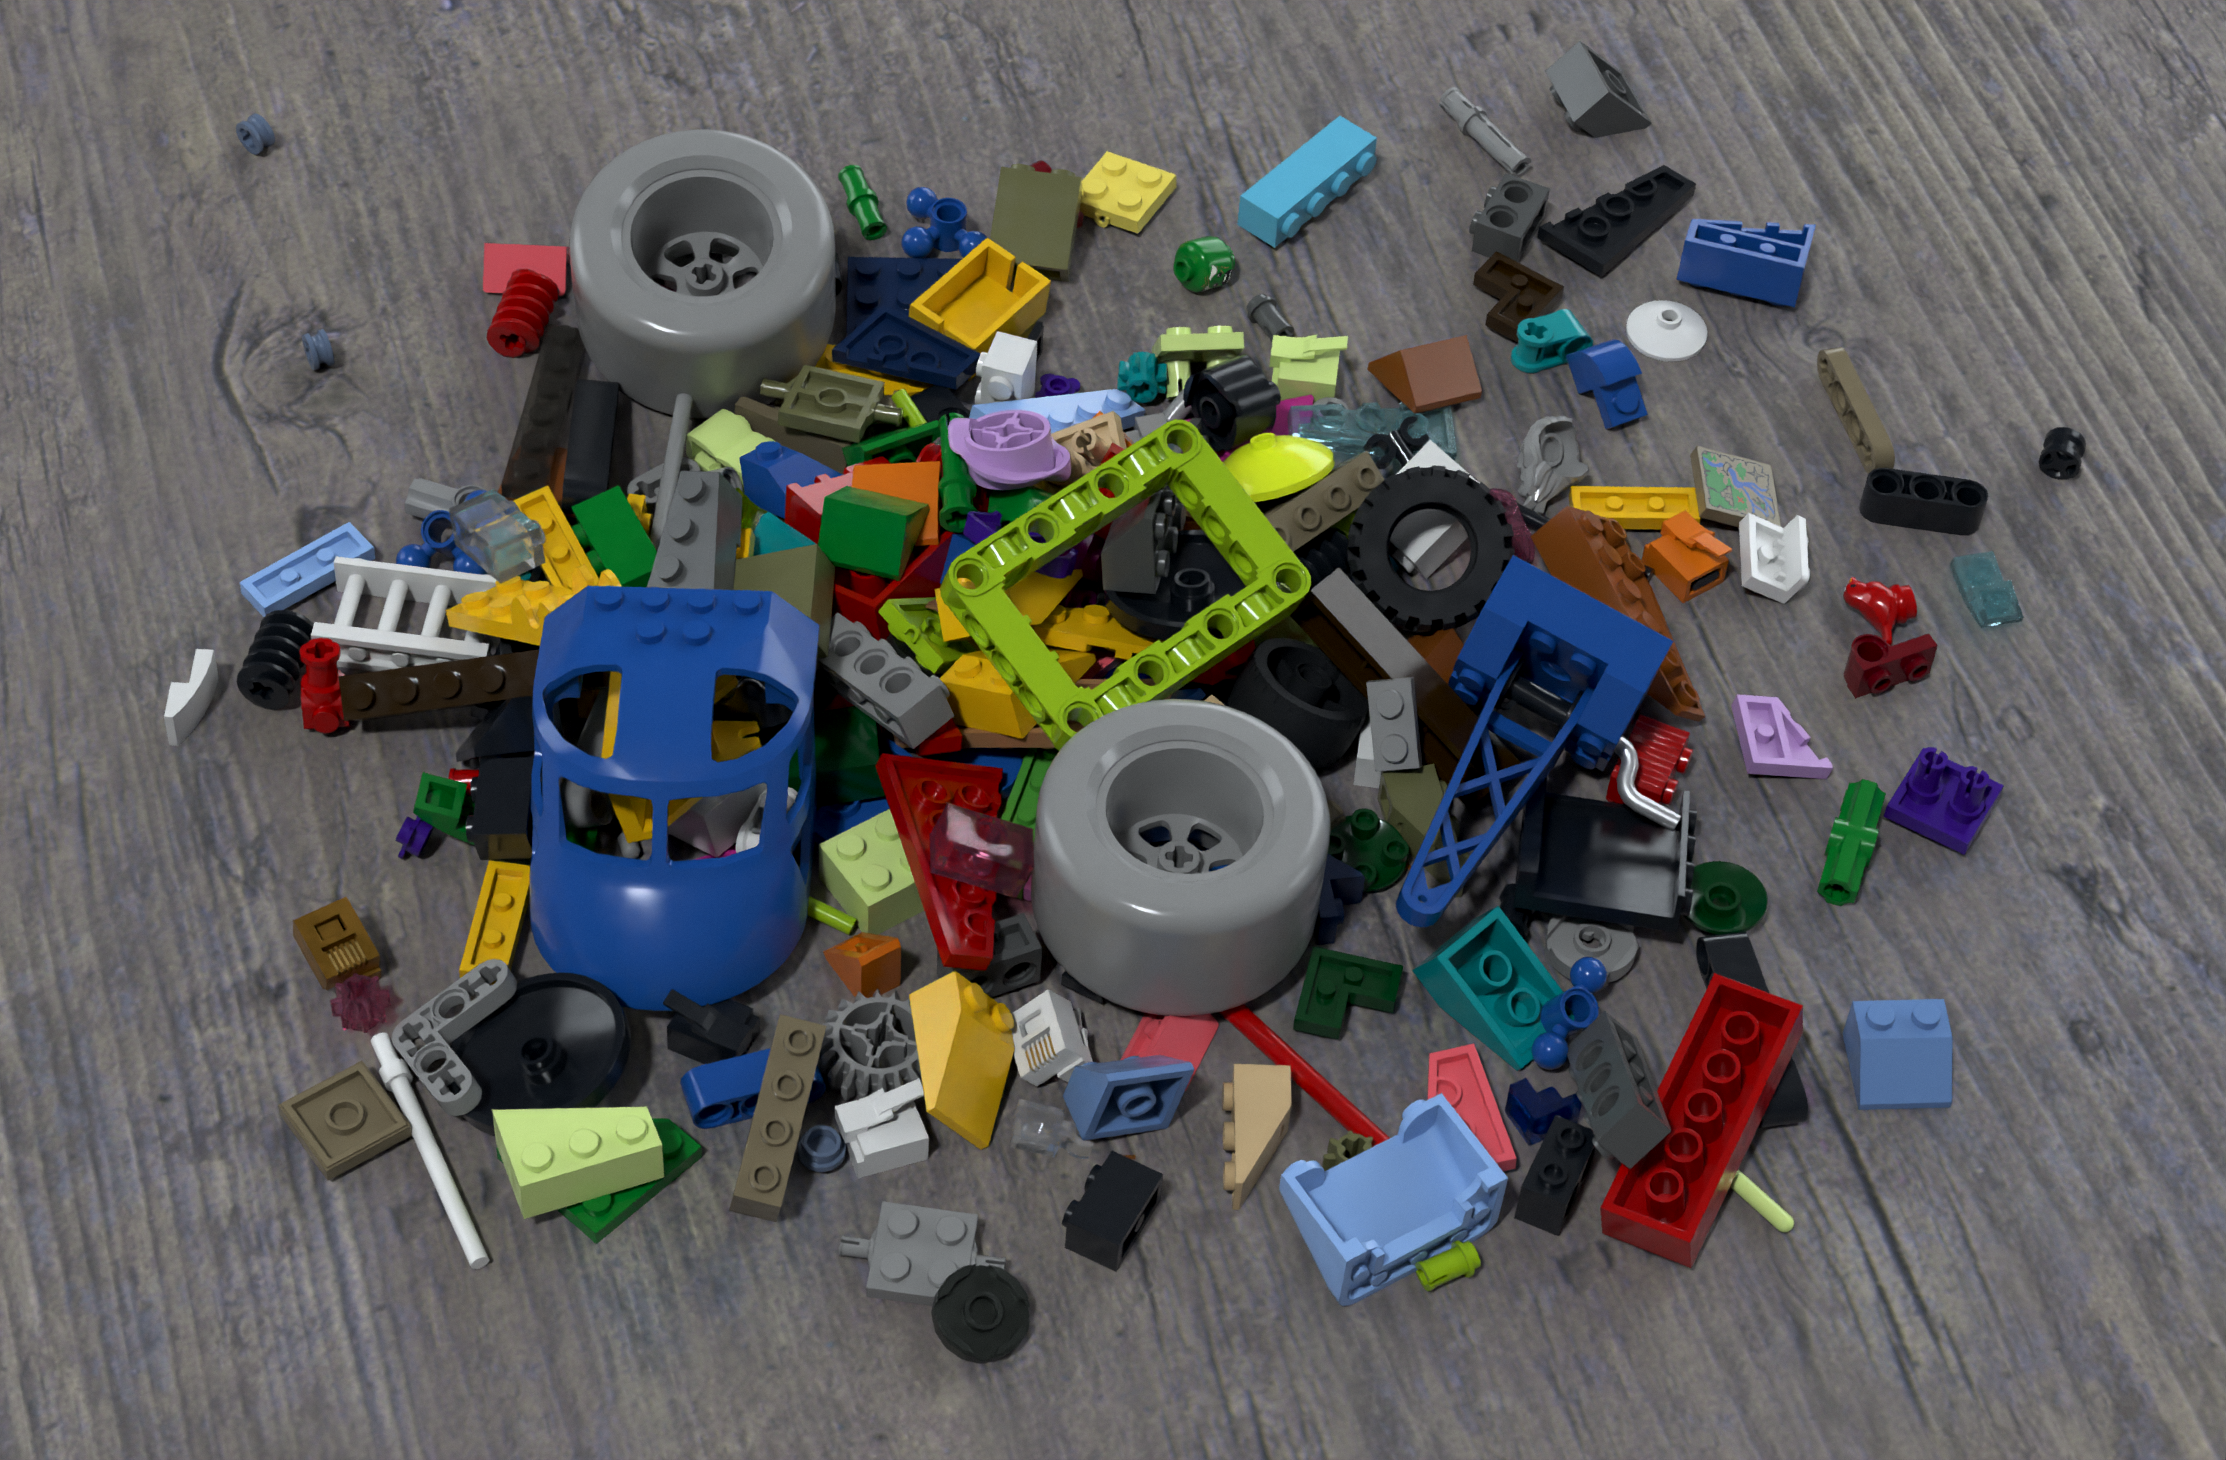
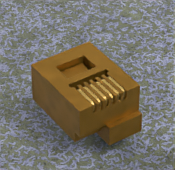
M347 896L293 920V937L322 989L325 988L327 991L346 982L350 990L354 991L381 978V969L379 967L380 954Z

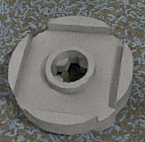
M1554 914L1547 927L1544 958L1548 964L1569 979L1570 970L1577 960L1583 957L1598 959L1603 963L1607 971V980L1602 988L1605 989L1609 982L1620 979L1631 969L1636 957L1638 941L1633 934L1634 926ZM1592 938L1598 939V948L1585 946L1581 939L1585 941H1590Z

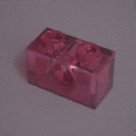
M947 803L929 835L930 873L1017 898L1035 867L1032 828Z

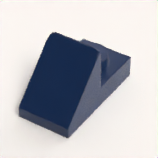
M1327 854L1317 920L1313 931L1317 945L1335 943L1337 925L1344 923L1343 905L1357 904L1362 901L1365 877L1361 872Z

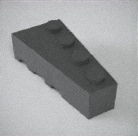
M680 472L647 587L733 590L736 549L740 547L742 496L720 472Z

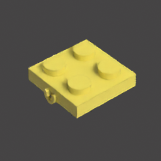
M1107 151L1082 180L1083 190L1080 211L1083 215L1093 218L1095 223L1102 228L1111 224L1138 234L1177 187L1176 174Z

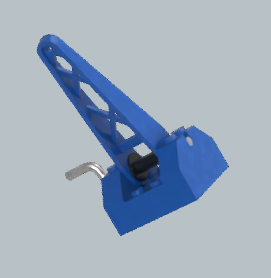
M1514 555L1512 556L1459 653L1453 668L1454 671L1448 682V685L1465 703L1470 705L1478 703L1483 706V709L1397 897L1396 909L1404 921L1416 927H1428L1434 925L1553 769L1563 750L1570 753L1571 758L1577 764L1588 769L1596 767L1601 771H1604L1614 752L1618 754L1621 759V766L1616 781L1618 793L1623 802L1637 813L1672 832L1674 831L1681 815L1637 791L1634 781L1639 768L1638 753L1633 744L1624 737L1673 640ZM1505 698L1510 700L1509 702H1504ZM1518 704L1559 726V729L1553 741L1550 742L1494 710H1509ZM1489 731L1538 758L1497 771ZM1479 742L1486 775L1460 784ZM1529 773L1505 807L1500 783ZM1489 787L1495 822L1487 833L1455 843L1448 812L1452 799ZM1440 828L1444 848L1429 852ZM1474 850L1460 869L1458 855ZM1446 860L1451 882L1428 889L1424 867Z

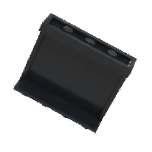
M1546 777L1523 807L1513 907L1677 933L1681 915H1690L1693 898L1691 885L1694 874V862L1692 860L1696 836L1693 835L1697 810L1689 809L1690 791L1683 790L1679 813H1677L1681 815V818L1672 832L1632 810L1626 804L1546 792Z

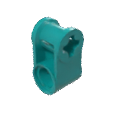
M1560 309L1551 314L1525 319L1518 324L1516 335L1519 341L1518 345L1512 350L1510 360L1518 370L1527 373H1537L1543 369L1568 363L1567 354L1593 346V339L1571 310Z

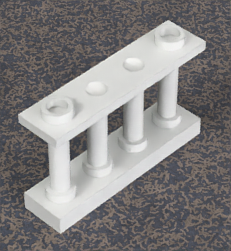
M335 556L333 563L337 592L344 593L334 624L315 622L311 632V640L328 638L339 644L341 656L337 661V667L382 671L491 656L490 644L482 643L484 634L467 631L464 641L439 638V634L446 614L445 610H447L448 606H456L462 603L461 598L467 594L485 592L495 587V582L503 577ZM361 595L387 598L377 630L352 627ZM405 600L430 603L421 635L395 632Z

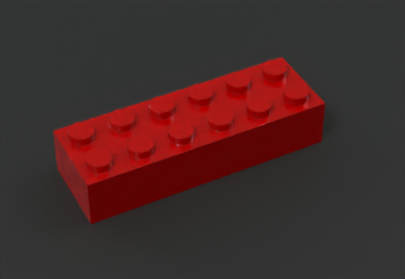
M1714 973L1657 1090L1671 1132L1631 1169L1623 1163L1621 1164L1600 1207L1603 1234L1692 1268L1802 1036L1803 1005Z

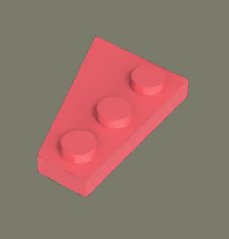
M1475 1044L1429 1053L1427 1100L1442 1093L1502 1171L1516 1169L1517 1158Z

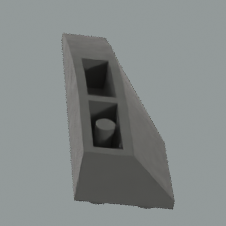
M1192 418L1189 422L1198 428L1202 435L1201 418ZM1202 435L1203 438H1204V439L1207 441V443L1209 444V437H1208V435ZM1168 444L1173 452L1183 454L1180 447ZM1168 485L1113 520L1101 552L1103 590L1155 594L1161 577L1168 576L1170 566L1169 553L1176 552L1178 529H1184L1186 508Z

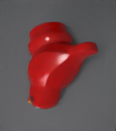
M1851 577L1844 589L1843 598L1850 607L1859 610L1864 619L1881 634V637L1889 646H1892V629L1895 624H1904L1907 620L1916 618V600L1913 590L1909 585L1899 586L1894 584L1888 588L1881 582L1863 583L1855 577Z

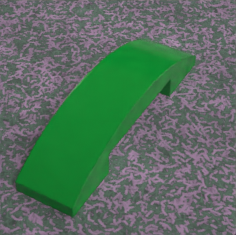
M423 772L413 813L436 829L469 843L466 836V819L468 815H474L475 804L472 803L471 796L465 795L467 784ZM599 826L566 831V839L569 842L594 851Z

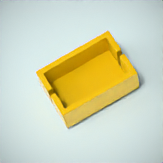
M986 238L911 303L908 316L980 354L981 352L988 353L997 331L1020 336L1045 314L1051 280L1022 261L1017 266L1013 292L1009 291L1016 256L989 238ZM976 373L973 374V375L968 379V381H970L972 378H974V377L976 376Z

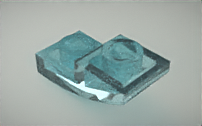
M1993 551L1958 556L1952 559L1949 566L1967 608L1981 628L2021 622L2024 617L2011 580L2003 581Z

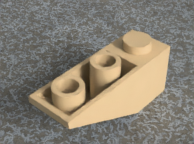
M1234 1064L1232 1082H1223L1222 1111H1231V1122L1223 1123V1150L1231 1151V1162L1224 1161L1223 1190L1232 1191V1210H1240L1288 1132L1292 1105L1291 1066Z

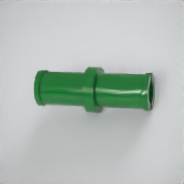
M848 165L838 174V179L848 197L846 200L847 208L850 214L856 216L861 233L866 240L879 239L886 233L887 226L877 207L879 203L878 197L874 190L869 189L861 167L859 165Z

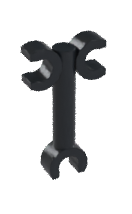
M1416 416L1405 418L1398 429L1387 435L1375 434L1368 439L1363 447L1365 451L1379 447L1385 452V456L1378 459L1375 464L1378 469L1388 467L1394 457L1397 458L1403 468L1415 456L1412 451L1422 449L1429 440L1427 434L1422 435L1420 438H1413L1408 433V429L1414 427L1418 421Z

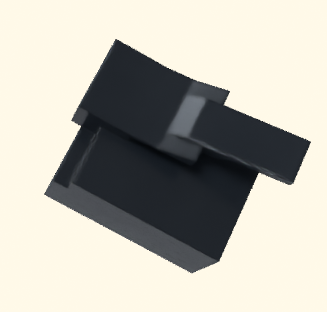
M672 989L663 1002L664 1006L676 1012L667 1026L668 1049L702 1064H709L747 1054V1051L752 1046V1042L754 1043L760 1034V1017L753 1015V1008L731 999L700 1006Z

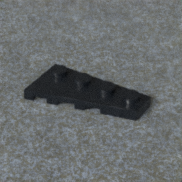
M1663 165L1626 183L1625 189L1617 194H1610L1608 192L1596 198L1594 205L1584 210L1576 208L1566 213L1564 220L1556 224L1549 221L1539 226L1537 238L1602 277L1694 195L1696 183Z

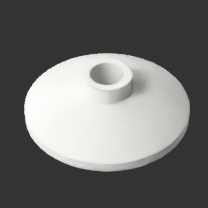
M1659 300L1644 303L1631 312L1626 324V334L1634 348L1645 356L1659 361L1677 362L1692 358L1703 349L1707 339V327L1701 316L1691 308L1677 302Z

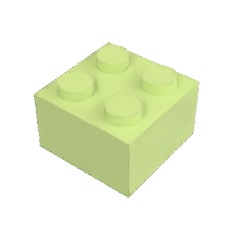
M890 809L819 844V879L846 913L857 919L856 925L862 932L878 935L924 911Z

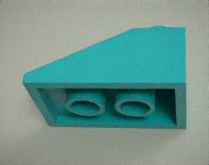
M1499 906L1474 918L1412 970L1441 1009L1516 1071L1522 1069L1533 1059L1531 1052L1532 1044L1539 1035L1546 1033L1540 1018L1543 1005L1550 999L1563 993V990ZM1565 1005L1567 1016L1574 1021L1573 1012Z

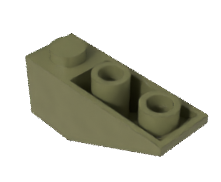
M1434 764L1423 765L1416 769L1381 772L1377 799L1383 819L1399 831L1409 846V854L1414 859L1447 788L1445 781H1439ZM1449 814L1454 841L1458 843L1460 840L1458 819L1456 816H1450ZM1440 828L1429 852L1444 848ZM1468 852L1458 855L1460 869L1469 858ZM1446 860L1424 867L1441 885L1451 882ZM1463 888L1455 898L1462 897Z

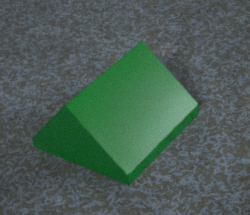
M845 486L824 497L818 546L834 566L900 581L929 513V504Z

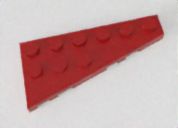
M882 753L875 767L943 967L986 971L993 959L995 920L992 918V905L996 900L997 889L993 887V882L998 869L1000 825L997 823V811L1001 806V794L998 793V788L1002 780L1003 768Z

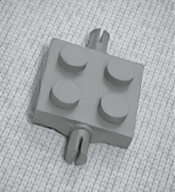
M882 1201L878 1226L871 1235V1239L842 1235L839 1247V1256L868 1259L869 1276L866 1297L933 1306L934 1296L946 1278L963 1266L976 1264L975 1266L992 1265L1005 1270L1006 1257L1001 1258L977 1254L975 1238L978 1227V1214Z

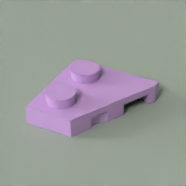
M1736 695L1731 707L1747 774L1816 779L1828 778L1833 769L1832 763L1827 757L1821 760L1818 759L1807 745L1811 737L1801 725L1791 718L1789 710L1778 697Z

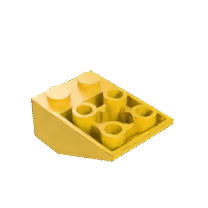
M1082 569L1073 570L1072 575H1068L1066 578H1053L1033 572L1004 592L1022 616L1026 614L1032 620L1030 626L1042 624L1083 576ZM967 578L957 579L959 584L967 589L976 588L974 583ZM940 588L934 589L943 642L973 640L950 608L944 603Z

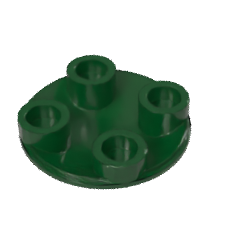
M1366 808L1358 809L1352 815L1346 816L1344 822H1341L1330 831L1328 854L1364 875L1363 891H1376L1388 887L1398 880L1404 872L1409 846L1399 831L1388 822L1378 818L1374 811Z

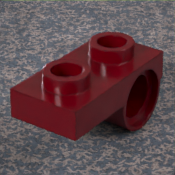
M1929 633L1889 646L1883 638L1877 635H1860L1852 642L1844 670V679L1847 687L1853 696L1858 698L1870 693H1881L1891 686L1909 680H1919L1930 673L1938 645Z

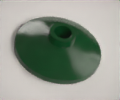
M1723 861L1705 862L1694 866L1691 885L1693 898L1690 915H1683L1691 924L1706 932L1719 935L1741 931L1746 932L1760 923L1766 913L1768 897L1764 885L1756 875L1742 866Z

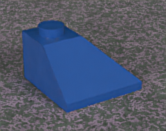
M775 441L763 442L757 445L755 450L739 457L746 503L784 519L786 485L798 483L801 487L814 484L815 477L825 473L830 478L843 475Z

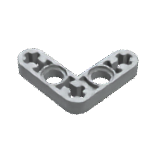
M491 959L479 964L402 1020L392 1033L391 1040L396 1050L448 1115H465L472 1111L481 1099L482 1090L480 1085L448 1044L498 1009L514 995L517 989V981L506 963L502 960ZM495 980L497 981V982L494 983L493 985H491V986L489 985V984L492 983L493 981H495ZM476 994L477 997L473 1000L471 996ZM464 1004V1008L458 1015L452 1018H445L446 1013L452 1007ZM417 1037H420L426 1044L419 1050L412 1042ZM446 1058L445 1064L439 1070L431 1073L426 1072L432 1062ZM453 1081L461 1089L455 1095L447 1087Z

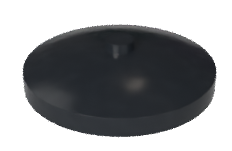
M1203 530L1178 531L1176 552L1169 553L1170 566L1168 576L1161 577L1155 594L1104 590L1106 607L1111 615L1130 630L1155 639L1167 640L1178 633L1186 621L1225 595L1229 594L1232 597L1244 589L1246 585ZM1276 582L1278 588L1281 590L1280 582ZM1213 627L1207 628L1213 637L1217 639L1224 638L1218 629Z
M547 973L518 981L514 995L506 1003L452 1041L451 1049L471 1072L482 1090V1096L478 1105L472 1111L462 1116L478 1130L495 1136L492 1110L595 1108L619 1080L630 1053L631 1029L629 1021L614 994L600 982L574 973ZM455 1081L447 1086L454 1095L461 1091Z

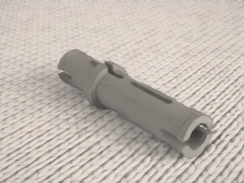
M1452 87L1443 93L1440 98L1442 102H1439V105L1456 120L1458 128L1464 135H1470L1510 175L1521 177L1528 171L1531 159L1520 151L1487 118V112L1481 106H1475L1457 87Z

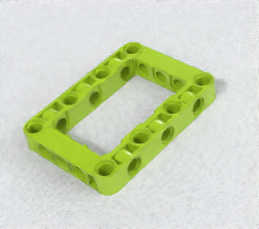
M1174 419L959 555L951 563L942 581L940 593L944 603L950 608L1041 727L1053 746L1060 751L1063 745L1077 733L1069 727L1068 720H1075L1085 727L1098 718L1120 708L1142 702L1164 700L1292 614L1310 589L1311 575L1203 438L1198 428L1188 421ZM1168 444L1177 445L1182 449L1183 454L1173 452ZM1168 485L1246 587L1232 597L1229 594L1225 595L1186 621L1178 633L1163 643L1157 640L1118 666L1113 675L1092 690L1089 686L1085 689L1082 686L1078 688L1059 664V655L1055 650L1049 651L1030 626L1032 620L1027 614L1022 616L1004 591ZM1098 488L1109 489L1116 498L1104 496ZM1035 532L1044 537L1046 543L1035 542L1028 533ZM967 578L974 583L976 588L967 589L959 584L957 579ZM1276 582L1286 584L1292 593L1281 591ZM1213 627L1218 629L1223 634L1224 639L1213 637L1207 628ZM1144 673L1149 675L1154 680L1155 686L1144 684L1139 679L1138 674Z

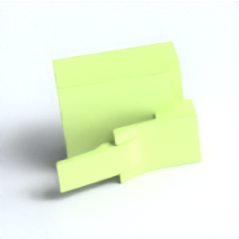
M1317 334L1307 337L1273 335L1269 367H1273L1272 382L1277 385L1281 400L1312 394L1314 405L1319 399L1325 397L1334 398L1340 350H1347L1348 336L1317 338Z

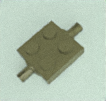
M803 365L799 375L788 383L764 378L760 387L761 396L784 400L778 411V425L793 428L800 432H811L834 437L841 441L860 443L867 427L875 422V420L899 426L903 417V408L880 404L884 396L885 382L809 365Z

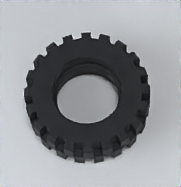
M1446 466L1413 467L1385 479L1369 493L1360 505L1350 525L1347 537L1346 557L1352 582L1390 623L1411 632L1456 629L1477 618L1515 553V549L1512 548V537L1514 536L1512 525L1507 522L1504 514L1506 510L1500 500L1496 501L1489 493L1491 490L1482 482L1478 483L1469 477L1470 474L1461 470L1445 469ZM1423 509L1440 510L1456 518L1466 530L1470 541L1471 554L1465 572L1454 584L1440 590L1426 591L1410 586L1397 575L1390 561L1389 543L1395 527L1407 515Z

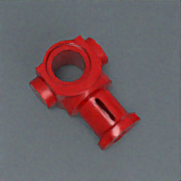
M312 639L302 645L299 651L300 659L306 664L307 672L301 679L304 729L314 728L320 733H331L338 727L349 726L350 722L344 721L338 676L345 675L337 668V661L341 656L339 644L331 639Z

